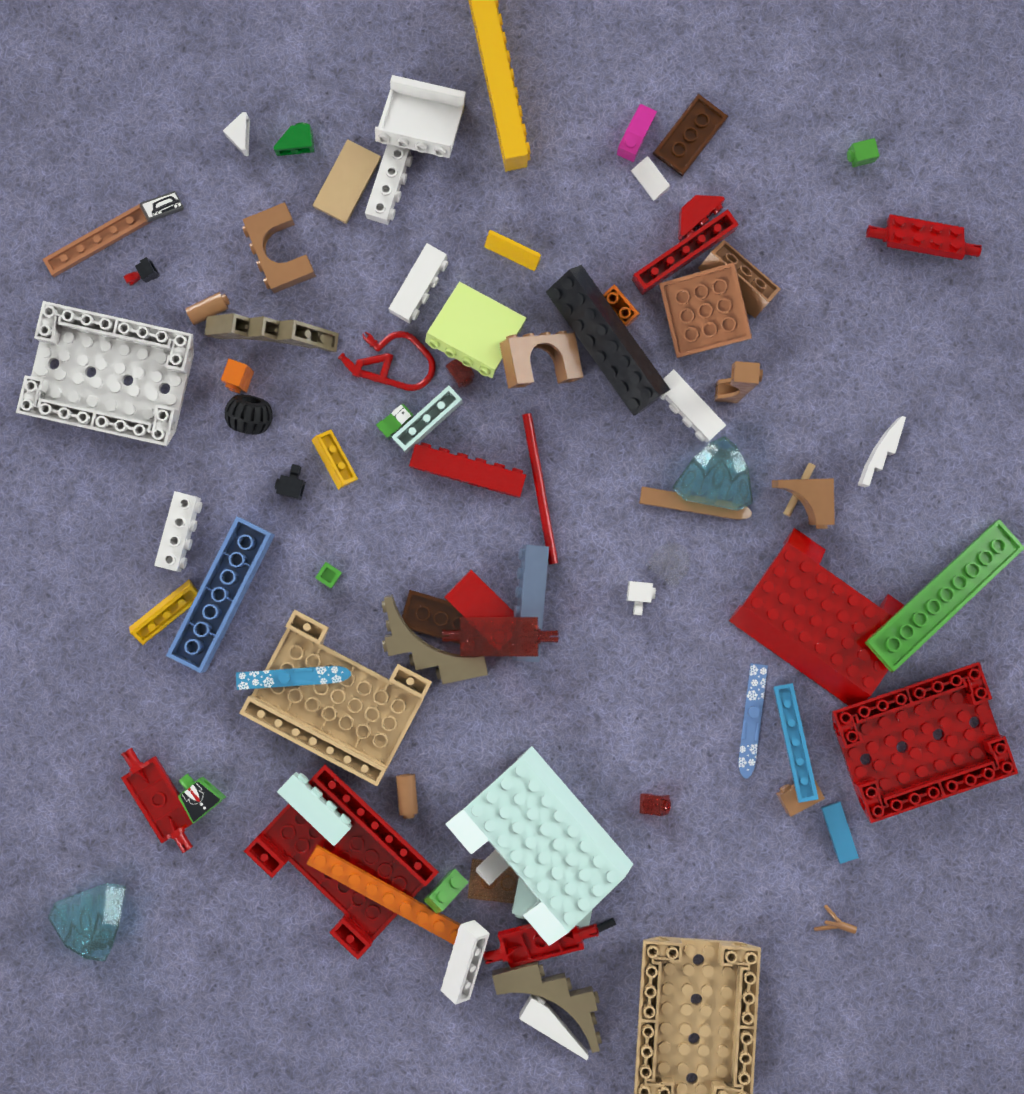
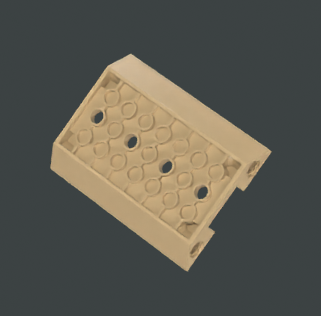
M662 936L643 940L634 1094H753L761 958L760 947L738 941ZM700 954L704 957L701 964L693 962L695 955ZM694 994L701 995V1001L697 1004L691 1002V997ZM692 1033L699 1035V1040L695 1043H691L688 1040ZM689 1073H695L697 1075V1078L694 1082H688L686 1080V1077Z

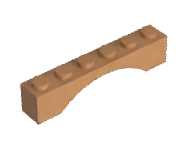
M735 361L732 364L731 378L720 379L716 382L715 402L738 403L762 381L763 370L760 369V363Z

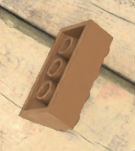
M723 240L710 252L698 269L704 271L734 262L746 313L756 318L781 289L729 243Z

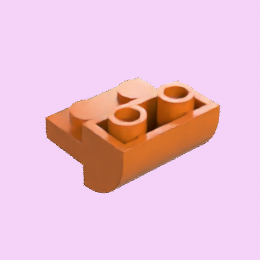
M615 284L603 294L626 327L633 323L640 315Z

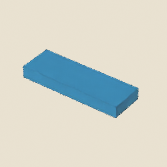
M838 801L822 806L821 810L838 862L842 864L859 858L841 802Z

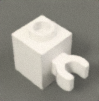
M628 581L627 601H634L633 615H642L643 602L651 603V600L655 599L656 588H653V583Z

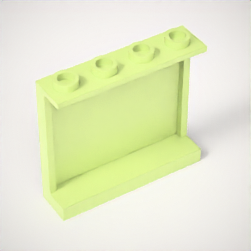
M459 281L429 328L425 343L433 349L444 352L448 357L459 360L466 367L479 371L481 375L493 378L497 367L502 361L499 343L506 340V337L509 335L520 333L525 324L526 317Z

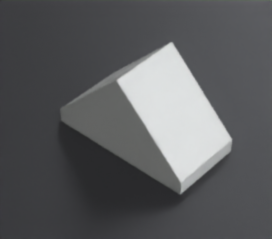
M242 112L223 132L244 156H249L250 119L246 112Z

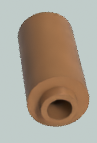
M218 292L185 308L195 326L205 321L207 316H214L228 310L230 301L226 294L222 295L221 292Z
M415 774L396 775L399 815L403 816V819L414 818L415 814H418Z

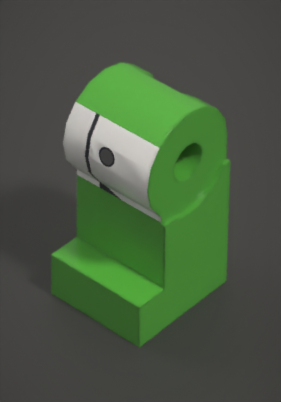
M401 404L384 420L377 423L376 426L389 440L414 415L404 404Z

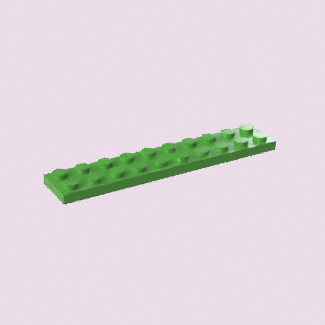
M1000 519L996 520L877 630L865 644L890 672H894L1022 552L1024 546Z

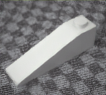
M530 994L519 1013V1019L587 1060L589 1057L588 1050L546 1002L547 1000Z

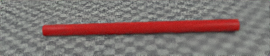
M527 413L523 414L522 417L545 546L549 547L548 563L549 565L556 564L558 559L532 414Z

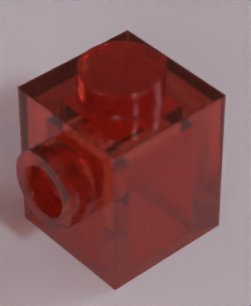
M454 359L445 365L447 372L459 388L461 386L466 387L473 382V378H475L474 372L459 360Z

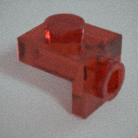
M641 793L639 813L656 816L667 815L671 809L670 796L666 794Z

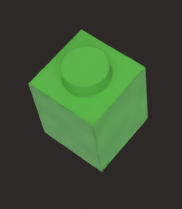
M875 138L853 143L847 151L848 161L852 162L853 167L874 163L880 156Z

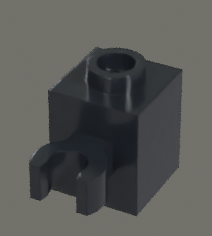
M292 464L289 477L281 475L280 479L277 478L275 483L277 494L297 500L302 499L306 484L305 481L298 479L302 467Z

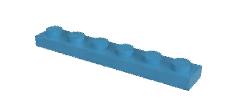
M793 683L774 686V695L798 803L818 800Z

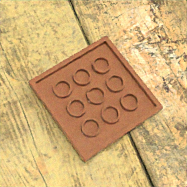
M734 262L659 283L677 358L752 339Z

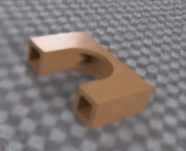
M285 202L242 219L245 224L242 227L246 237H250L252 242L249 244L253 255L257 254L259 259L256 261L260 272L264 271L266 276L263 280L267 289L271 288L273 293L316 277L307 255L285 263L274 262L266 255L268 239L274 233L295 225Z
M559 331L551 335V332H544L539 334V336L529 333L523 335V337H518L515 334L507 336L506 340L499 343L508 389L526 387L534 383L530 363V355L533 348L542 349L550 355L554 363L558 384L575 382L583 378L575 333Z

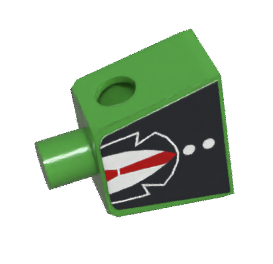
M186 774L179 780L185 791L178 798L193 824L226 798L222 792L204 777L194 782L190 775Z

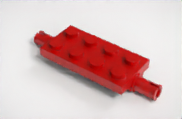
M890 214L887 219V227L881 228L869 225L866 231L867 238L881 239L883 242H887V247L963 260L965 255L979 257L982 251V245L965 242L964 227Z
M133 748L122 753L121 755L130 767V772L121 777L161 844L171 838L175 840L182 854L191 849L193 845L188 840L184 831L193 823L178 798L179 792L158 758L155 756L143 763L140 762Z
M596 923L581 928L576 925L566 935L548 946L530 924L499 931L497 936L500 942L499 949L485 951L483 957L486 965L503 960V962H508L510 968L583 950V939L599 936V931Z

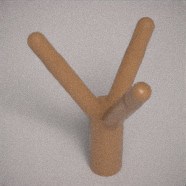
M827 905L824 908L836 922L826 920L825 924L827 926L814 927V931L838 928L853 934L857 931L856 926L842 922Z

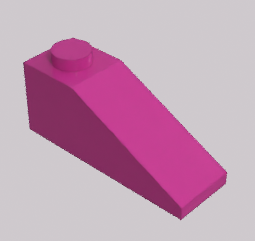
M642 104L639 105L618 146L616 155L634 162L657 111Z

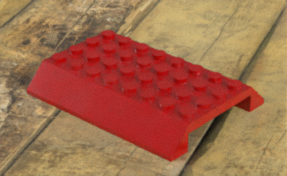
M793 528L783 543L785 545L745 602L736 609L729 622L849 706L866 700L877 688L888 672V669L865 642L904 605L889 594H887L880 606L870 601L819 565L826 549L796 528Z
M324 764L308 783L313 788L315 786L323 793L322 796L327 801L331 800L337 806L336 810L341 815L344 813L351 819V824L353 825L351 829L333 846L288 803L244 852L271 878L275 876L287 861L300 871L344 913L329 933L358 960L398 914L307 865V861L316 846L318 845L413 898L424 886L426 887L439 871Z

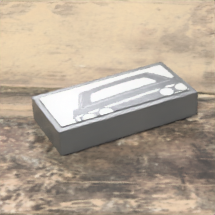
M175 191L140 203V208L148 223L184 209Z

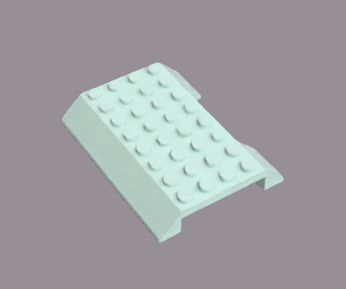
M532 746L463 810L459 811L445 824L470 854L489 841L540 902L537 901L523 916L548 946L571 931L626 877L633 866L630 859Z

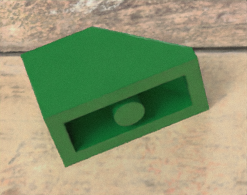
M300 122L290 126L274 145L276 155L285 156L315 152L313 132L310 124Z

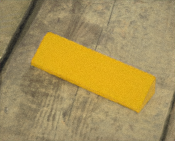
M187 580L129 627L130 633L144 645L191 607L198 590L190 580Z

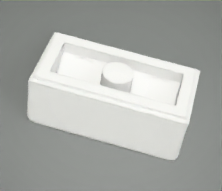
M648 156L631 170L653 201L670 188L669 183Z
M495 849L476 868V872L490 886L509 865Z

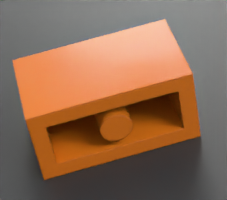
M228 359L221 381L232 392L240 394L243 391L247 393L254 371L246 364Z

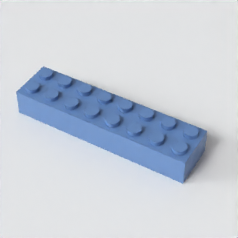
M236 516L166 654L167 657L199 673L207 671L275 534Z

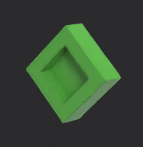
M325 562L315 578L332 589L342 572Z

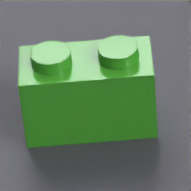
M454 868L439 881L423 900L436 914L445 910L469 882Z

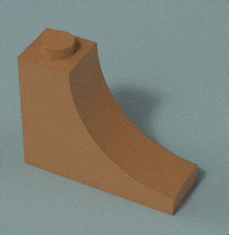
M834 478L772 480V488L786 490L801 501L807 512L809 525H816V529H828V525H835Z

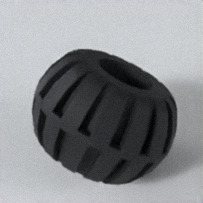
M235 395L228 401L225 407L227 425L241 433L262 434L269 428L273 419L270 404L266 400L255 396Z

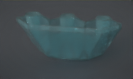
M726 436L710 442L695 455L672 487L684 500L739 511L753 502L749 468L738 447Z
M105 883L55 902L48 915V919L65 947L85 959L105 962L112 949L119 928L126 886Z

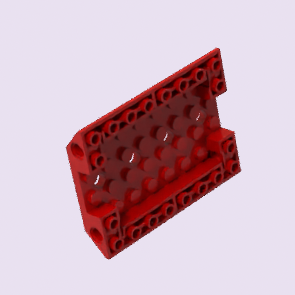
M980 662L832 711L833 728L857 798L870 823L1018 774L1006 736L999 734L988 700H991L992 696ZM972 717H977L978 725L972 728L969 721ZM936 729L942 731V737L939 740L933 737V732ZM900 741H904L906 744V749L903 752L897 750V744ZM867 753L870 756V761L867 764H862L860 757Z

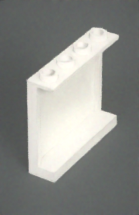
M392 75L390 92L379 126L375 127V141L416 150L421 153L433 154L438 157L450 158L465 107L466 92Z

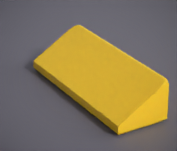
M489 230L485 248L530 270H536L541 260L540 253Z
M332 430L318 434L312 439L338 490L358 480Z

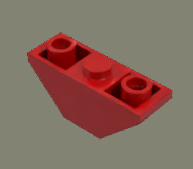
M695 195L688 201L679 213L678 240L681 242L690 236L698 226L703 227L709 221L708 217L712 213L714 215L718 214L723 209L722 204L725 198L723 196Z

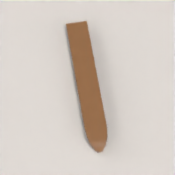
M641 487L639 504L737 520L747 519L752 515L751 510L741 503Z

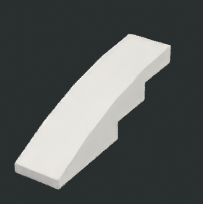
M901 416L897 418L880 438L864 466L858 486H870L874 471L882 470L886 456L896 453L906 417Z

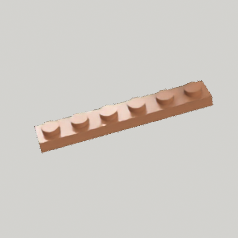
M140 204L42 260L51 275L56 277L149 223L140 208Z

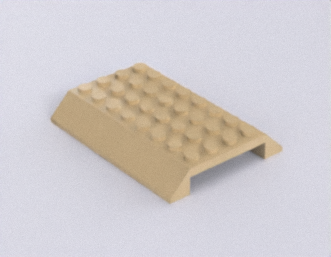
M294 610L285 626L287 629L265 670L342 666L351 671V676L347 680L331 684L254 689L252 695L248 696L239 714L378 786L422 704L432 681L400 664H397L390 679L323 645L329 627Z

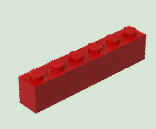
M727 209L637 271L632 277L633 283L640 293L644 295L735 232L739 224Z
M423 442L420 445L415 444L409 464L410 468L513 497H521L526 479V474H523V470L512 468V471L504 469L505 465L494 463V465L486 464L487 460L476 458L475 460L468 459V455L457 452V455L450 454V450L441 447L438 450L432 449V445Z

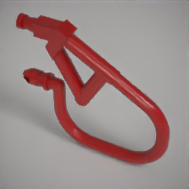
M405 331L390 333L379 343L367 332L365 334L368 337L366 338L363 334V339L375 351L382 350L390 341L396 338L410 340L427 358L429 363L427 376L417 384H406L387 377L394 356L392 354L386 353L358 359L356 364L348 359L344 353L338 357L354 377L366 378L407 391H416L425 387L433 379L436 370L432 354L414 335ZM384 362L380 375L362 370L363 366Z

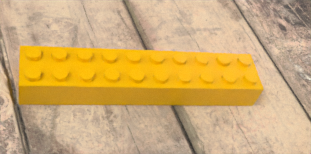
M468 0L505 172L526 168L530 160L531 151L529 142H526L527 132L525 123H522V108L518 104L519 95L517 87L514 85L513 68L510 67V53L506 48L507 40L505 32L502 30L503 22L501 13L498 11V0Z

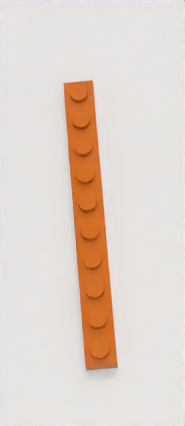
M318 845L316 846L307 861V865L454 945L460 923L442 913L436 914L429 906L326 849Z

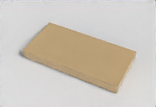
M347 139L314 201L313 207L347 224L374 174L381 156Z

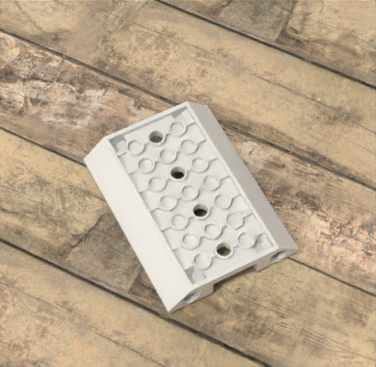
M43 301L34 336L39 341L31 376L25 375L16 413L167 446L176 432L193 361V334ZM57 359L59 361L58 368L51 369V361ZM94 367L96 375L90 378L87 376V371L89 368ZM126 376L133 377V383L129 386L124 384ZM164 384L170 385V391L167 394L161 393V386Z

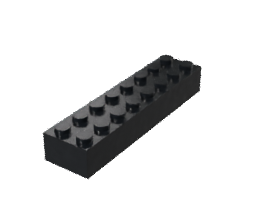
M582 265L569 269L546 291L549 298L633 416L644 411L671 390Z

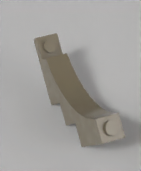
M231 313L207 316L204 335L221 340H259L337 352L339 333L297 320L278 321L264 316L248 318Z

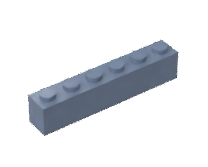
M522 545V548L519 550L521 566L517 570L519 587H516L515 597L518 600L517 606L514 607V617L517 620L516 625H513L512 636L514 637V645L512 644L510 649V655L513 656L512 660L540 661L549 547Z

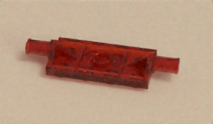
M460 617L459 630H442V635H450V637H442V642L460 643V656L538 657L539 644L541 642L558 643L559 637H551L558 636V630L548 631L539 629L538 617Z

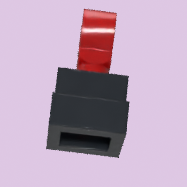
M147 257L140 260L141 263L135 265L136 272L123 276L126 283H129L130 286L137 283L140 278L147 283L160 277L153 262Z

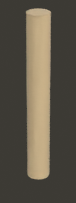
M808 463L801 479L810 478L815 468L814 464ZM792 495L783 512L788 517L791 516L799 500L795 495Z

